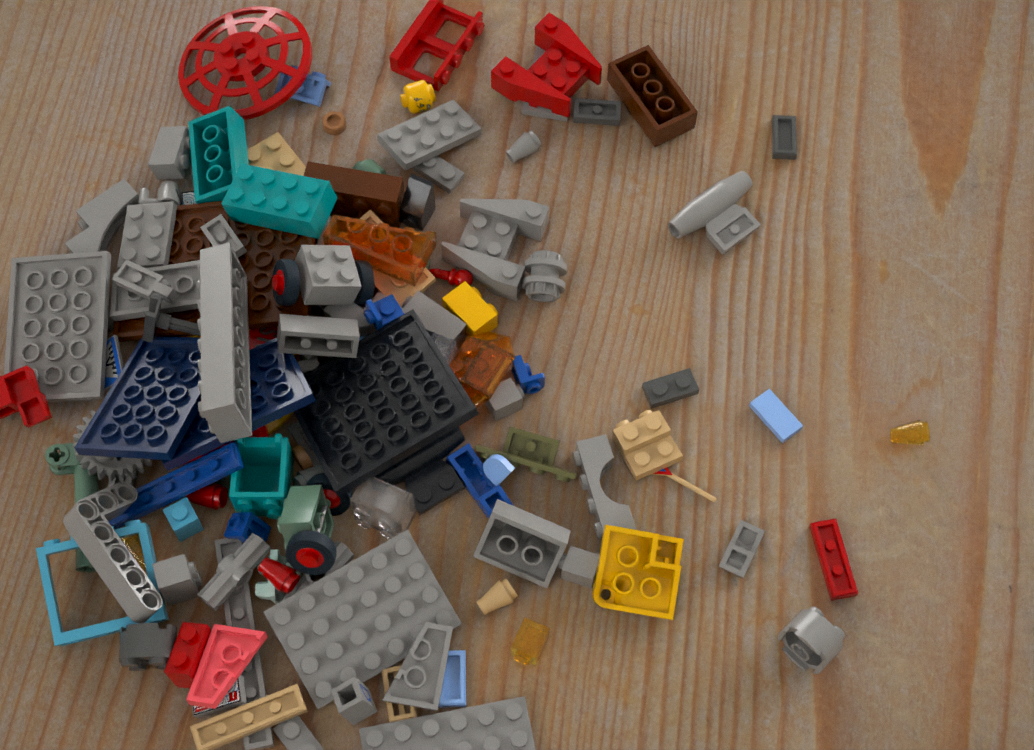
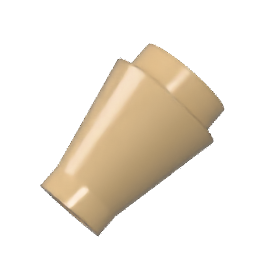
M504 579L501 582L498 580L476 602L484 615L489 612L514 603L513 599L518 597L508 580Z

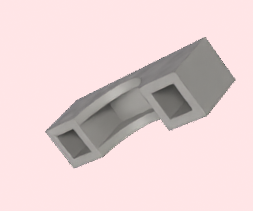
M607 434L576 441V450L572 452L573 461L576 467L580 466L582 475H579L582 490H587L589 499H586L589 513L594 514L596 518V523H594L596 537H603L604 525L636 530L629 505L619 504L609 499L600 485L603 475L612 468L614 459Z

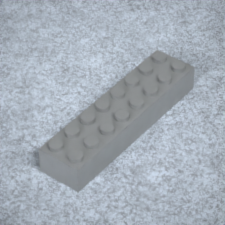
M230 242L201 249L200 261H197V268L200 274V280H197L200 293L197 305L201 313V318L197 320L201 333V339H198V348L201 353V359L198 360V368L201 373V380L198 381V389L201 394L198 410L200 416L206 418L210 432L216 434L220 443L252 436L247 275Z

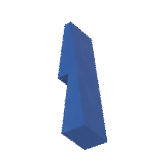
M469 443L446 458V463L453 467L466 490L488 519L497 499L513 505L500 484L495 486L487 478L483 471V463Z

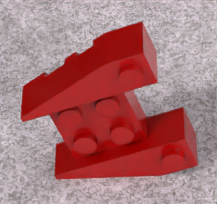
M549 12L535 26L534 44L546 52L528 70L505 56L491 70V88L509 100L515 102L521 100L529 103V106L547 108L552 110L554 114L568 118L571 109L570 98L588 79L599 86L601 84L602 66L569 25Z

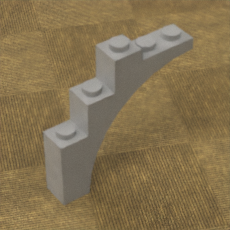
M122 179L76 210L80 219L77 223L82 232L65 243L69 251L67 254L107 251L117 231L125 223L127 206L139 204L138 193L125 179ZM109 309L108 330L111 332L114 328V321L110 317Z
M419 290L413 297L408 296L401 307L404 314L414 309L435 344L449 352L454 349L465 335L467 326L465 322ZM378 292L374 298L372 297V302L379 301L386 296ZM354 302L352 305H324L323 307L324 317L357 320L360 337L370 335L376 331L373 324L369 325L364 316L366 305H363V309ZM300 354V361L319 359L321 356Z

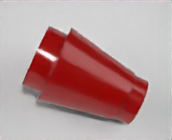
M212 484L186 497L189 502L218 510L225 507L228 491L226 487H222L220 484Z
M269 557L264 558L258 567V571L280 593L284 591L286 594H289L300 580V575L296 573V569Z

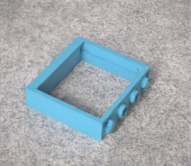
M141 520L126 522L125 527L115 529V532L120 538L139 534L147 576L161 595L163 601L162 607L145 623L167 621L169 617L165 599L158 589L152 565L157 560L150 526L145 522L141 523ZM70 536L71 540L60 542V539H53L43 542V547L36 548L54 645L60 647L118 633L121 627L127 629V625L137 624L129 617H124L63 632L49 555L80 548L72 536Z

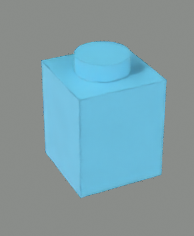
M187 497L162 509L179 542L204 530Z

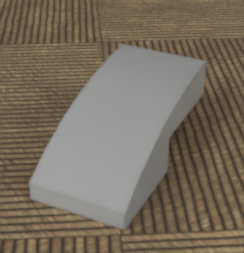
M740 520L719 567L744 578L765 530Z

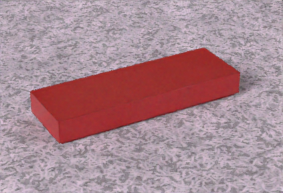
M837 519L810 523L809 528L830 600L857 596L858 589Z

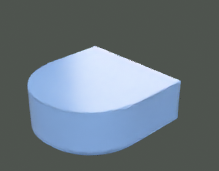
M499 454L491 455L483 464L485 475L495 486L499 485L515 469L505 457Z

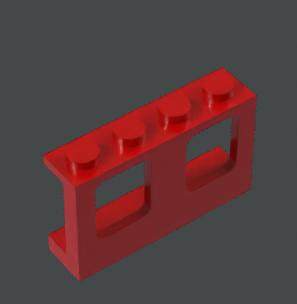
M429 0L390 54L391 71L415 82L424 80L427 84L432 85L433 90L439 92L442 86L449 82L452 71L460 66L465 52L471 50L476 36L482 34L485 26L483 23V12L478 11L475 17H472L444 5L443 0ZM446 21H452L466 28L455 45L436 37ZM424 53L432 54L444 60L435 73L434 78L413 69Z

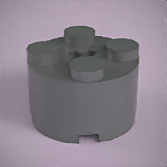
M158 623L127 625V629L121 627L119 663H121L122 667H129L130 671L146 670V665H157V669H165L177 638V627L166 624V629H160Z

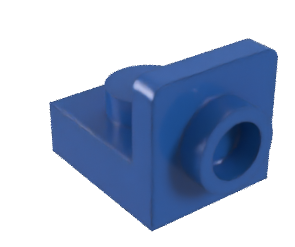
M393 294L374 303L371 299L366 301L364 316L369 325L373 324L376 330L404 315Z
M521 355L511 357L512 374L516 385L519 384L524 394H534L544 388V373L532 375L529 364L524 363Z
M251 512L233 513L227 523L224 537L227 539H239L244 543L254 533L266 542L272 527Z

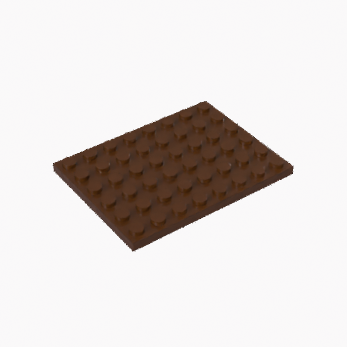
M222 201L177 206L168 265L200 260V250L213 247L200 227L222 214L247 250L246 253L238 257V260L247 275L249 330L278 327L280 314L310 316L311 305H304L301 291H299L298 299L294 305L282 306L276 303L272 290V274L275 263L278 260H295L301 245H315V238L233 221L223 208ZM199 309L167 313L172 315L173 318L197 323V320L201 318ZM145 317L114 321L113 335L118 336L119 342L140 340L143 337ZM158 328L155 336L179 337L194 334Z

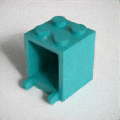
M275 434V437H245L234 440V443L238 444L244 468L231 474L229 498L236 513L251 512L256 516L278 519L282 515L284 499L287 498L290 487L293 485L294 456L288 437Z

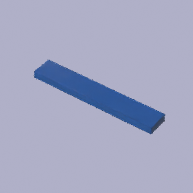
M231 442L137 488V499L122 515L108 522L111 526H114V530L125 526L126 522L146 516L244 468L238 444Z

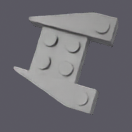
M460 199V217L469 220L458 245L442 241V259L456 269H465L471 272L473 280L486 286L487 290L494 295L517 301L522 290V280L525 277V266L509 262L508 258L518 235L538 241L542 240L549 223V206L529 200Z

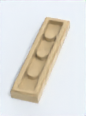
M295 684L192 725L190 729L197 750H214L308 711L299 686Z

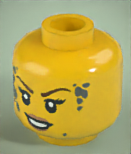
M424 80L405 85L403 88L404 94L400 95L403 108L408 107L409 111L413 114L431 109L433 102H436L432 85L427 84Z

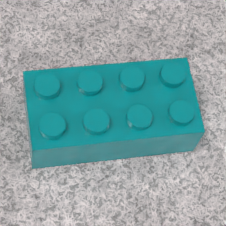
M231 106L188 122L196 203L223 201L240 164L249 165L245 122Z
M241 163L221 204L233 221L319 239L335 205L337 196L329 181Z

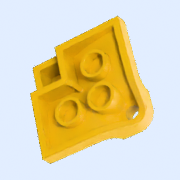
M604 525L598 567L592 589V598L595 604L602 608L673 620L681 573L680 560L684 539ZM604 589L610 592V596L606 600L601 597V591Z

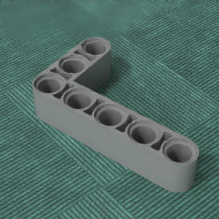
M123 481L80 499L64 516L63 524L128 617L136 623H145L162 607L163 601L157 589L108 522L122 515L137 499L138 494L135 487Z

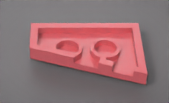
M214 624L186 699L189 705L216 709L268 638L266 632Z

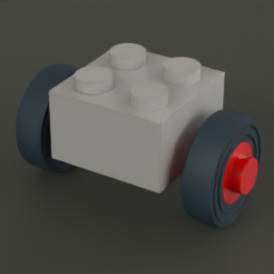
M301 245L295 260H278L273 269V295L276 303L282 306L294 305L298 299L299 291H301L304 305H352L354 302L358 306L366 305L367 300H372L374 294L375 280L371 264L365 260L354 261L351 248L347 245Z

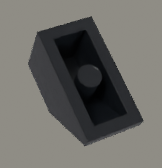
M411 174L400 207L401 222L409 228H417L423 231L436 209L434 183Z

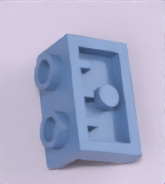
M291 65V67L298 69V66ZM312 71V75L307 74L303 84L290 99L320 107L326 86L330 87L331 82L325 79L326 75ZM280 73L275 94L288 84L292 77Z

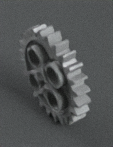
M91 410L90 412L93 418L96 412ZM82 418L84 426H76L78 434H73L75 442L73 444L74 452H76L74 447L91 421L89 418ZM75 453L76 460L80 461L81 468H88L90 476L97 472L98 478L101 480L105 475H108L110 482L113 481L115 476H119V479L124 481L125 474H128L133 479L134 471L137 470L143 474V465L152 466L151 459L122 458L118 461L117 457L87 456Z

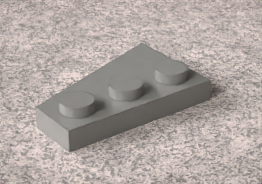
M425 622L382 701L438 711L453 630L452 626Z

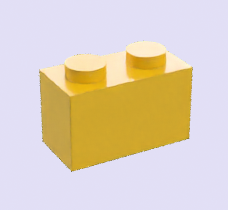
M466 281L442 298L443 308L467 324L465 334L474 343L498 326V312L491 303L487 304L482 299L478 289L474 286L471 288Z

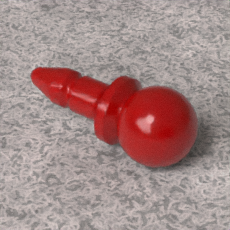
M438 268L429 269L435 278L449 280V285L455 284L458 287L466 281L471 286L473 283L471 272L465 269L457 271V269L453 268L451 272Z

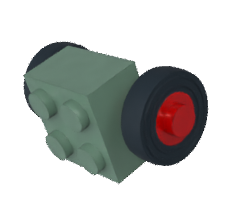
M325 473L311 477L306 486L290 487L288 496L283 502L282 515L277 520L278 531L282 533L285 540L286 558L289 564L296 570L309 575L326 573L334 565L337 550L334 542L331 540L335 524L332 516L346 512L351 505L353 497L352 490L338 497Z

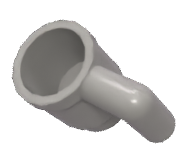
M174 181L162 182L157 192V198H149V189L141 188L138 203L174 201L176 206H179L181 197L179 185Z

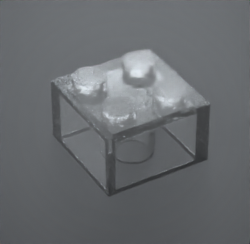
M375 477L359 485L350 499L356 523L366 529L371 527L377 529L381 535L388 539H392L406 531L416 515L413 494Z

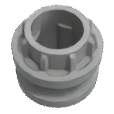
M546 250L533 252L529 259L524 262L525 271L530 276L523 278L522 288L526 290L525 293L528 295V298L534 301L554 302L565 291L566 284L559 277L567 274V265L564 263L561 255L556 252Z

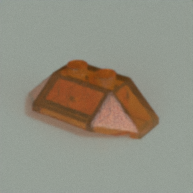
M493 332L467 336L449 365L476 409L491 399L515 359L511 338Z

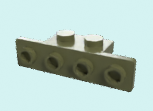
M512 426L509 427L503 451L481 444L476 445L474 449L480 452V457L488 459L491 455L499 454L505 457L514 467L519 468L520 464L530 466L529 471L544 475L545 471L554 473V478L561 481L569 482L570 478L576 479L578 475L577 472L553 466L560 440Z

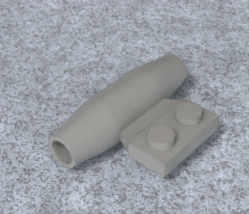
M744 171L737 172L716 182L692 199L669 221L668 229L675 238L680 239L705 227L707 238L722 255L758 230L761 225L745 207L743 208L735 204L752 187L753 184L750 176Z

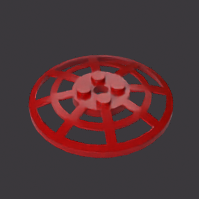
M252 6L228 12L204 26L187 45L179 64L178 79L180 89L187 102L202 115L219 110L218 108L223 96L238 97L250 94L254 106L236 109L235 111L244 120L265 115L289 100L305 81L312 62L313 48L310 37L303 24L296 17L278 8ZM265 13L261 18L254 17L234 20V18L243 15ZM275 15L287 18L297 27L299 32L284 34L283 30L270 20ZM225 23V25L221 26L220 28L215 30L209 37H207V39L204 42H200V40H202L210 31L215 29L217 26ZM256 23L250 31H237V25ZM264 26H267L278 36L263 39L259 33ZM223 31H228L229 36L220 44L211 43ZM302 40L303 54L298 69H295L285 64L289 53L288 42ZM281 44L278 61L269 58L270 51L268 47ZM199 50L195 60L196 71L184 79L186 64L192 51ZM205 51L214 52L213 61L202 67ZM245 54L243 58L237 59L239 55ZM265 67L272 68L265 77L255 82L254 77ZM215 69L222 76L217 86L209 82L205 77L206 74ZM280 72L292 77L289 83L278 93L265 101L262 100L259 90L272 82ZM197 80L207 90L214 93L209 106L198 101L188 90V87ZM229 81H245L247 85L246 87L236 89L226 88Z

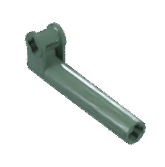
M74 443L51 445L45 452V459L54 474L61 476L74 474L75 504L80 499L98 492L97 472L90 476L88 468H81L80 461L76 460V452L73 449ZM80 548L76 549V570L84 573L96 571Z

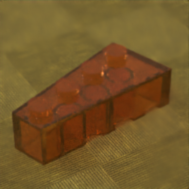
M333 215L323 233L324 245L350 246L354 261H368L372 269L416 286L436 248V232L427 231L424 233L409 227L401 229L389 227V224L385 223L377 225L366 223V220Z

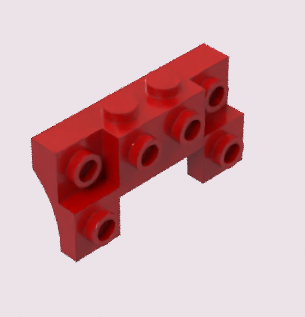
M26 365L0 376V419L20 412L24 426L30 428L51 419L52 415L46 396L40 392L34 370Z

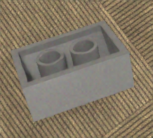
M497 499L473 557L547 588L567 546L571 530Z

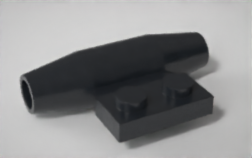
M459 427L453 429L369 479L368 483L373 491L377 493L405 482L406 494L420 516L465 489L453 467L442 460L465 441L462 431Z

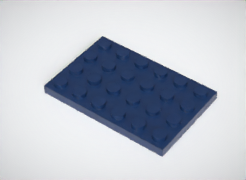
M155 336L153 343L143 341L141 338L74 447L78 455L171 460L199 411L198 402H201V394L198 389V381L201 380V373L198 368V360L201 359V353L198 348V339L201 338Z
M277 337L249 350L252 431L316 401L294 355L278 353ZM198 411L172 459L162 460L166 470L169 471L232 441L220 443L216 434L210 432L206 418H202Z

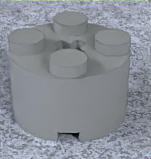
M814 606L801 610L778 634V641L783 640L785 644L782 650L787 657L805 671L808 668L815 669L813 672L815 674L822 672L842 650V640L845 638L842 629L832 625L824 618L821 610Z

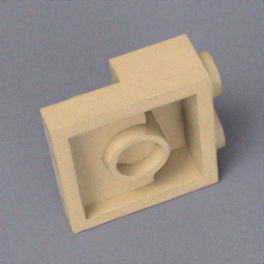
M646 410L638 416L637 420L632 422L623 420L613 430V442L636 481L676 464L683 459L682 453L671 437V429L659 410L655 412Z

